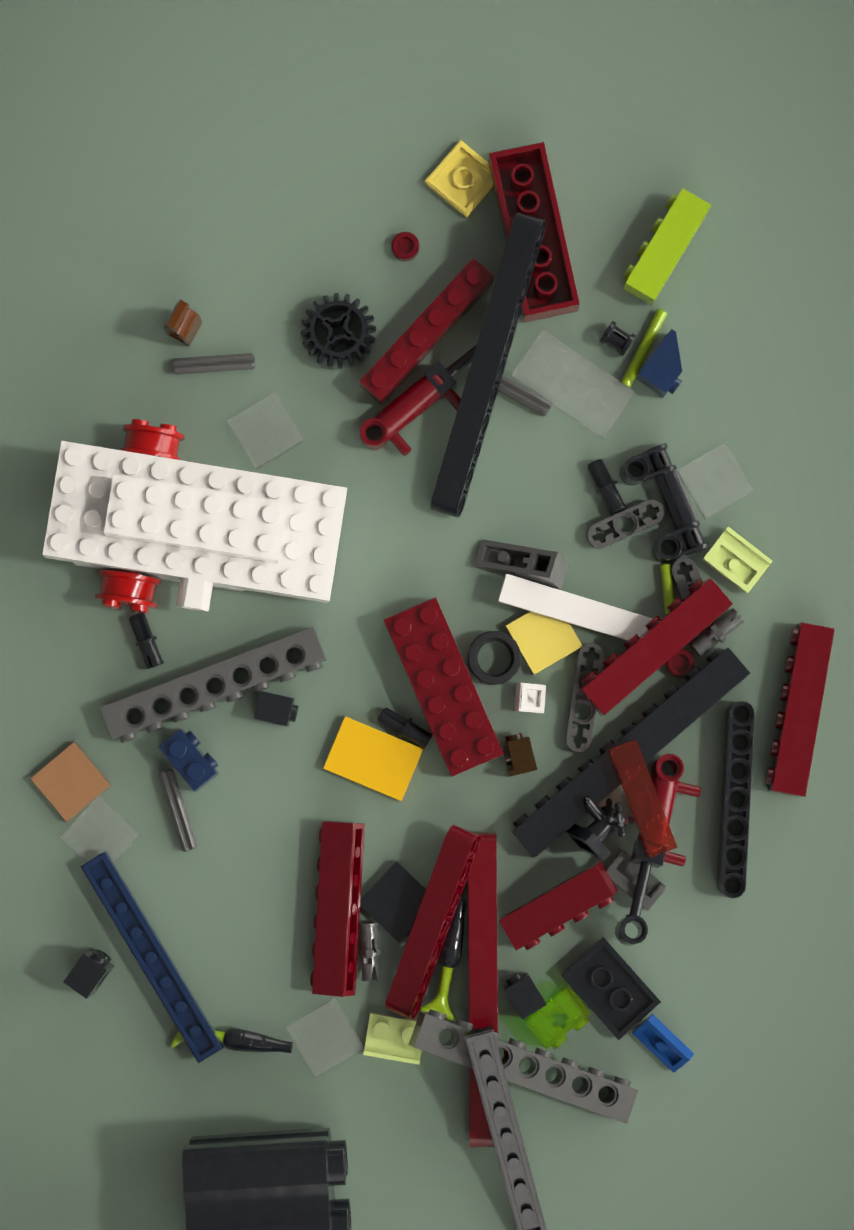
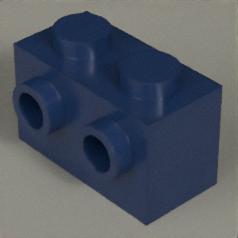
M180 729L162 743L159 749L192 790L199 791L219 774L215 769L218 764L208 752L204 755L198 748V745L201 743L191 730L186 733L185 730Z

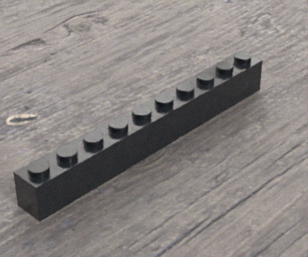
M729 647L723 651L717 648L706 658L709 662L702 669L696 666L685 676L688 680L680 688L676 684L663 694L666 698L665 701L659 706L654 702L642 712V715L645 717L638 724H635L634 721L629 723L620 731L623 736L614 743L612 739L599 749L601 755L597 759L592 761L591 758H588L577 768L580 773L571 780L567 776L556 786L558 789L556 794L551 798L546 794L534 805L537 809L529 817L524 813L512 823L515 829L511 832L533 858L537 857L588 813L584 807V797L589 795L596 804H599L751 674Z

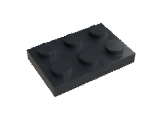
M604 937L561 974L565 981L618 1040L661 1003Z

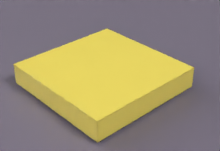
M462 140L455 145L425 180V184L466 218L469 217L494 188L489 163Z
M531 611L505 626L511 637L517 642L521 654L533 675L583 647L570 623Z

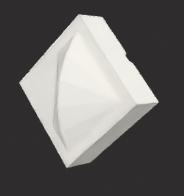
M516 683L515 711L544 713L546 685Z

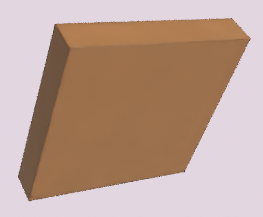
M73 742L31 778L66 822H69L111 786L76 742Z

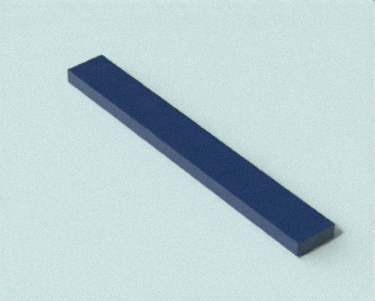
M104 851L80 866L196 1061L200 1063L223 1049L224 1046L108 853Z

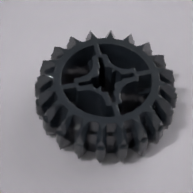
M334 293V301L329 302L328 296L325 295L323 296L324 305L321 306L318 301L313 302L317 310L316 312L311 309L306 310V314L311 320L302 319V325L308 327V329L301 330V336L310 337L303 341V346H313L308 352L310 357L319 353L316 360L318 364H321L327 358L328 368H332L333 362L338 361V368L343 369V361L348 360V365L353 367V357H356L360 362L364 360L360 352L361 350L365 353L371 352V348L365 343H375V337L369 334L376 332V326L368 325L374 321V316H364L369 311L367 305L358 309L360 299L356 298L350 304L349 294H345L344 300L340 301L339 294ZM333 311H346L337 319H331L327 316L323 317ZM353 316L358 319L362 327L360 339L355 337L354 333L348 329ZM317 324L323 326V329L328 332L324 346L320 345L315 336ZM343 326L344 334L342 336L339 334V337L334 336L332 328ZM340 343L353 345L352 348L343 352L331 351Z

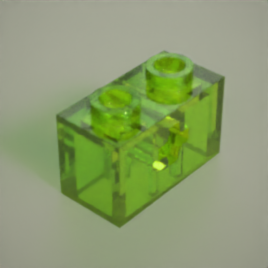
M567 984L546 1001L547 1005L524 1019L526 1025L547 1050L551 1046L553 1049H556L567 1040L565 1035L573 1028L578 1031L590 1021L587 1017L591 1012ZM556 1012L559 1015L566 1013V1016L563 1018L565 1023L562 1026L559 1023L552 1024L555 1020L553 1015Z

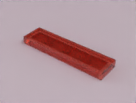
M637 740L609 749L610 757L649 858L678 848Z

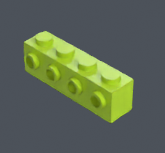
M682 188L679 195L673 193L665 206L669 210L664 219L661 217L657 219L651 230L655 235L650 243L646 240L644 241L637 253V256L641 257L636 266L630 264L622 278L626 280L624 290L651 306L711 208V204Z

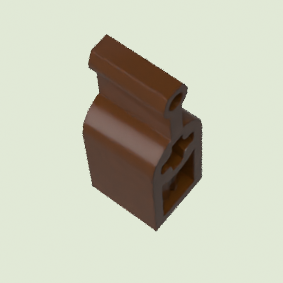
M179 300L163 328L168 336L190 346L202 324V320L198 313L189 308L190 305Z

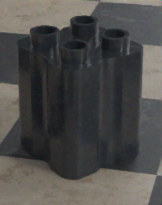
M330 1127L192 1136L189 1145L183 1148L182 1169L186 1230H352L350 1199H335L334 1186L346 1185V1175H348L346 1140L331 1141Z

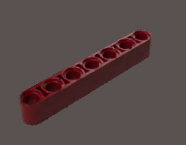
M452 825L445 836L385 1002L386 1009L410 1020L416 1017L422 1005L481 841L480 835Z

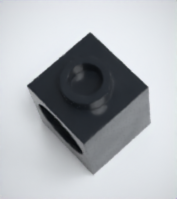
M260 691L254 719L289 727L290 721H296L299 706L294 705V698Z
M518 972L506 980L508 985L504 987V990L522 1020L547 1005L528 973L522 975L521 972Z

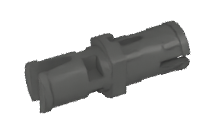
M734 608L717 623L708 625V630L694 642L690 643L691 648L700 658L719 642L723 643L729 633L744 623L741 615L736 617L738 612Z
M359 923L361 948L358 951L362 958L361 981H379L378 955L381 954V949L378 948V923Z

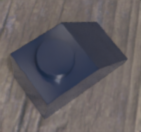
M673 329L670 330L636 378L662 398H664L667 392L673 395L682 382L678 378L682 373L677 334Z

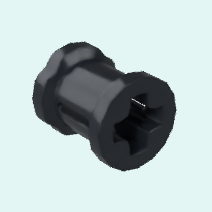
M612 321L599 342L601 344L607 343L618 350L619 355L623 357L636 335L633 333L629 335L618 328L616 322Z

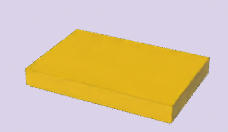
M345 716L323 769L402 801L423 749Z

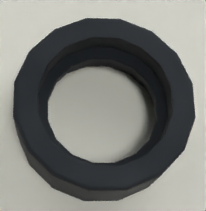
M488 631L479 635L471 644L468 652V666L472 674L480 682L489 685H501L511 680L518 672L521 664V650L517 642L510 635L500 631ZM497 641L503 643L509 649L511 662L505 672L491 675L480 668L478 653L484 644Z

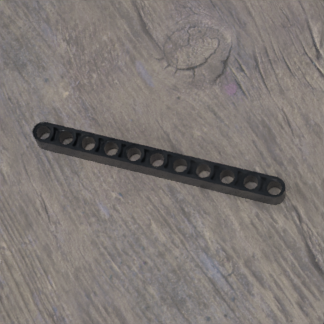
M519 212L513 219L432 496L431 510L458 518L464 509L545 233V219Z

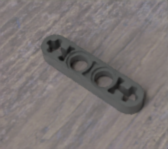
M594 643L584 645L579 650L565 737L567 747L576 753L587 750L592 741L596 710L579 691V680L581 677L591 673L590 671L580 672L581 666L587 667L588 660L583 657V653H587L589 648L594 649V654L599 655L598 660H593L591 669L597 668V673L602 670L604 652L599 645ZM586 704L590 708L591 714L588 719L580 720L575 716L574 710L577 705ZM572 722L580 725L589 724V730L582 728V737L586 738V743L581 744L580 748H576L575 742L570 740L571 736H576L578 727L572 728Z

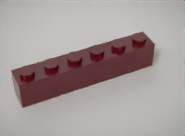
M473 258L360 380V387L382 405L493 285L494 275Z
M701 578L688 588L690 594L683 600L680 597L676 598L666 607L669 610L662 618L658 615L645 625L648 630L640 637L637 633L624 643L626 649L619 655L616 652L611 654L603 661L605 667L600 672L592 671L581 681L583 686L579 691L601 716H605L733 605L711 578L706 579L704 582Z
M801 622L797 624V628H792L789 644L793 645L792 656H787L784 672L788 673L787 684H782L780 691V700L783 701L782 712H777L775 719V728L779 730L777 740L773 739L770 747V756H774L772 768H767L765 775V784H769L768 791L806 797L835 628Z
M322 821V827L319 831L321 852L317 860L319 884L315 890V897L318 903L317 913L314 916L316 937L312 946L314 970L310 976L312 994L338 997L355 995L365 823Z

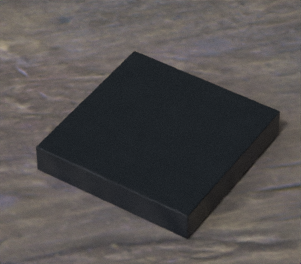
M396 861L361 898L360 906L399 942L413 927L426 889Z

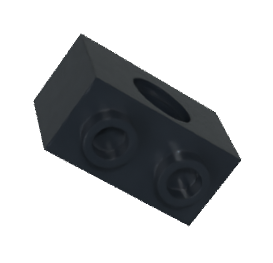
M99 949L97 951H87L83 953L63 982L87 999L97 992L114 968V965L110 963L112 958Z

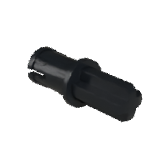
M598 459L588 465V470L598 487L596 492L597 494L601 493L610 514H615L626 508L627 506L624 504L615 486L617 481L613 482L603 460Z
M137 613L132 615L129 621L138 642L135 645L140 648L147 670L164 664L155 642L157 637H153L145 614Z
M384 708L378 717V722L400 734L399 738L403 736L422 747V749H425L433 735L412 723L411 718L407 720L389 708Z

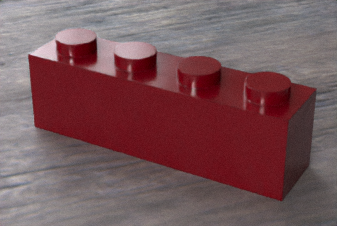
M599 861L504 915L499 922L515 950L517 951L525 947L527 951L541 942L539 939L541 936L549 933L550 937L564 930L563 924L573 919L574 923H577L590 915L587 910L597 905L601 909L614 901L612 896L618 890L603 864Z

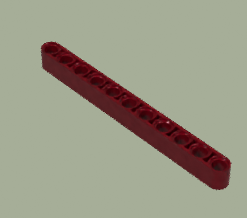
M475 833L481 836V841L468 876L469 1023L473 1024L472 1030L492 1025L494 1032L498 1033L497 833ZM469 1067L470 1147H494L475 1073Z

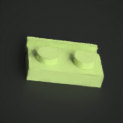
M730 527L725 529L702 559L746 594L749 593L773 562Z
M370 1013L363 1055L420 1065L422 1050L408 1045L417 1021Z

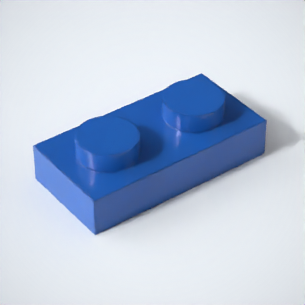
M654 1014L646 1018L632 1032L673 1073L690 1061L694 1055Z

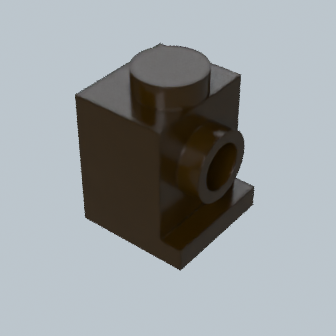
M522 733L505 737L507 742V748L503 749L507 766L512 765L513 770L508 771L509 777L538 770L530 738H523Z

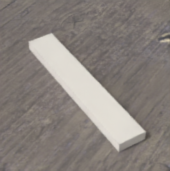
M505 574L497 600L504 604L625 641L629 640L636 633L639 637L648 630L645 625L653 619L509 574Z

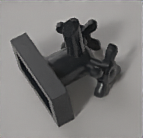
M587 795L583 800L584 807L595 820L587 828L574 824L566 833L583 852L604 861L611 853L603 843L617 828L618 836L620 838L625 837L624 827L632 824L634 818L628 817L622 812V804L620 802L615 803L614 810L612 807L613 801L608 798L606 806L600 809L594 800Z

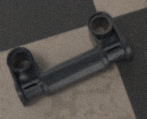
M666 443L631 457L620 469V477L627 485H638L653 478L656 481L676 531L662 536L653 545V556L662 563H668L710 547L708 542L704 541L700 532V522L679 476L677 467L671 463L666 451L668 448ZM628 466H638L641 471L640 477L631 476ZM662 542H668L672 545V555H665L661 551Z

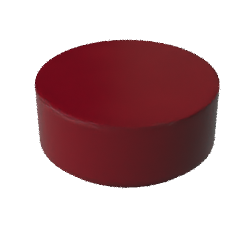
M401 232L392 240V252L397 259L410 261L419 253V241L414 234Z
M681 649L665 665L667 671L672 676L681 678L694 669L695 662L689 651Z

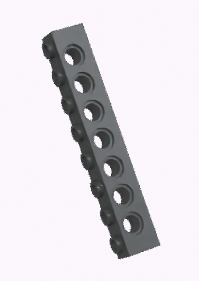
M314 627L105 705L100 707L112 740L120 739V742L124 743L137 738L136 732L146 729L147 733L163 728L162 722L173 719L174 723L189 718V712L200 709V712L203 713L216 708L215 702L226 699L227 703L242 698V692L253 689L255 693L269 688L268 682L279 678L280 683L293 679L296 677L295 672L306 669L307 673L323 667L321 662L327 659ZM294 648L300 649L303 655L301 661L297 664H291L287 660L288 652ZM268 658L273 659L276 663L275 670L270 674H264L261 671L262 661ZM241 668L247 669L249 672L248 681L244 684H237L234 679L235 672ZM212 679H220L223 684L222 690L218 694H211L208 690V683ZM191 688L196 693V699L191 704H185L182 701L181 695L184 690ZM165 698L169 702V710L165 714L160 715L155 710V704L159 699ZM138 708L141 710L143 717L140 723L133 725L129 721L128 716L131 710Z
M430 1009L429 1014L420 1011L408 1045L473 1069L470 1055L465 1048L466 1040L464 1037V1032L471 1031L473 1024L457 1019L455 1024L445 1020L446 1014ZM448 1028L451 1032V1038L447 1043L441 1044L439 1033L443 1029ZM494 1032L498 1048H502L504 1051L502 1064L507 1081L617 1121L628 1123L638 1094V1090L630 1087L631 1081L615 1076L614 1081L604 1078L605 1072L590 1066L588 1071L578 1068L579 1063L565 1057L562 1058L561 1062L551 1059L553 1054L551 1052L536 1047L534 1053L526 1050V1043L512 1038L509 1039L508 1043L498 1040L500 1034ZM528 1057L530 1067L526 1072H521L519 1070V1063L523 1058ZM555 1067L557 1071L555 1079L547 1082L545 1077L547 1070ZM581 1076L583 1085L578 1091H574L572 1082L575 1078ZM607 1086L609 1089L608 1097L600 1101L598 1097L599 1090Z

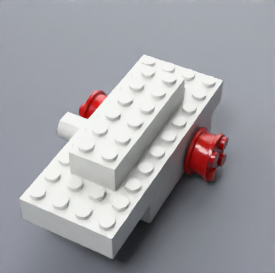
M132 419L131 424L123 425L122 430L126 432L124 448L119 450L61 441L42 555L49 559L73 562L77 566L102 569L99 570L98 574L102 576L100 593L95 594V599L101 600L103 607L120 609L121 604L130 606L133 612L148 614V608H157V604L153 601L156 585H161L160 579L180 582L176 607L209 612L213 587L239 592L249 590L324 603L330 601L347 494L346 487L182 461L177 457L179 442L183 441L185 436L177 432V426L170 424H160V427L148 426V421Z

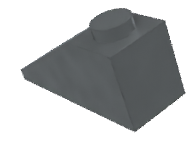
M482 539L474 566L502 576L509 574L561 590L569 564L555 551Z

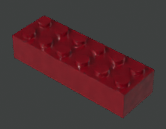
M544 142L489 153L488 163L505 241L507 242L513 219L518 212L546 220L545 233L521 311L523 323L578 312L580 303Z
M436 597L384 619V623L450 776L453 777L504 755Z

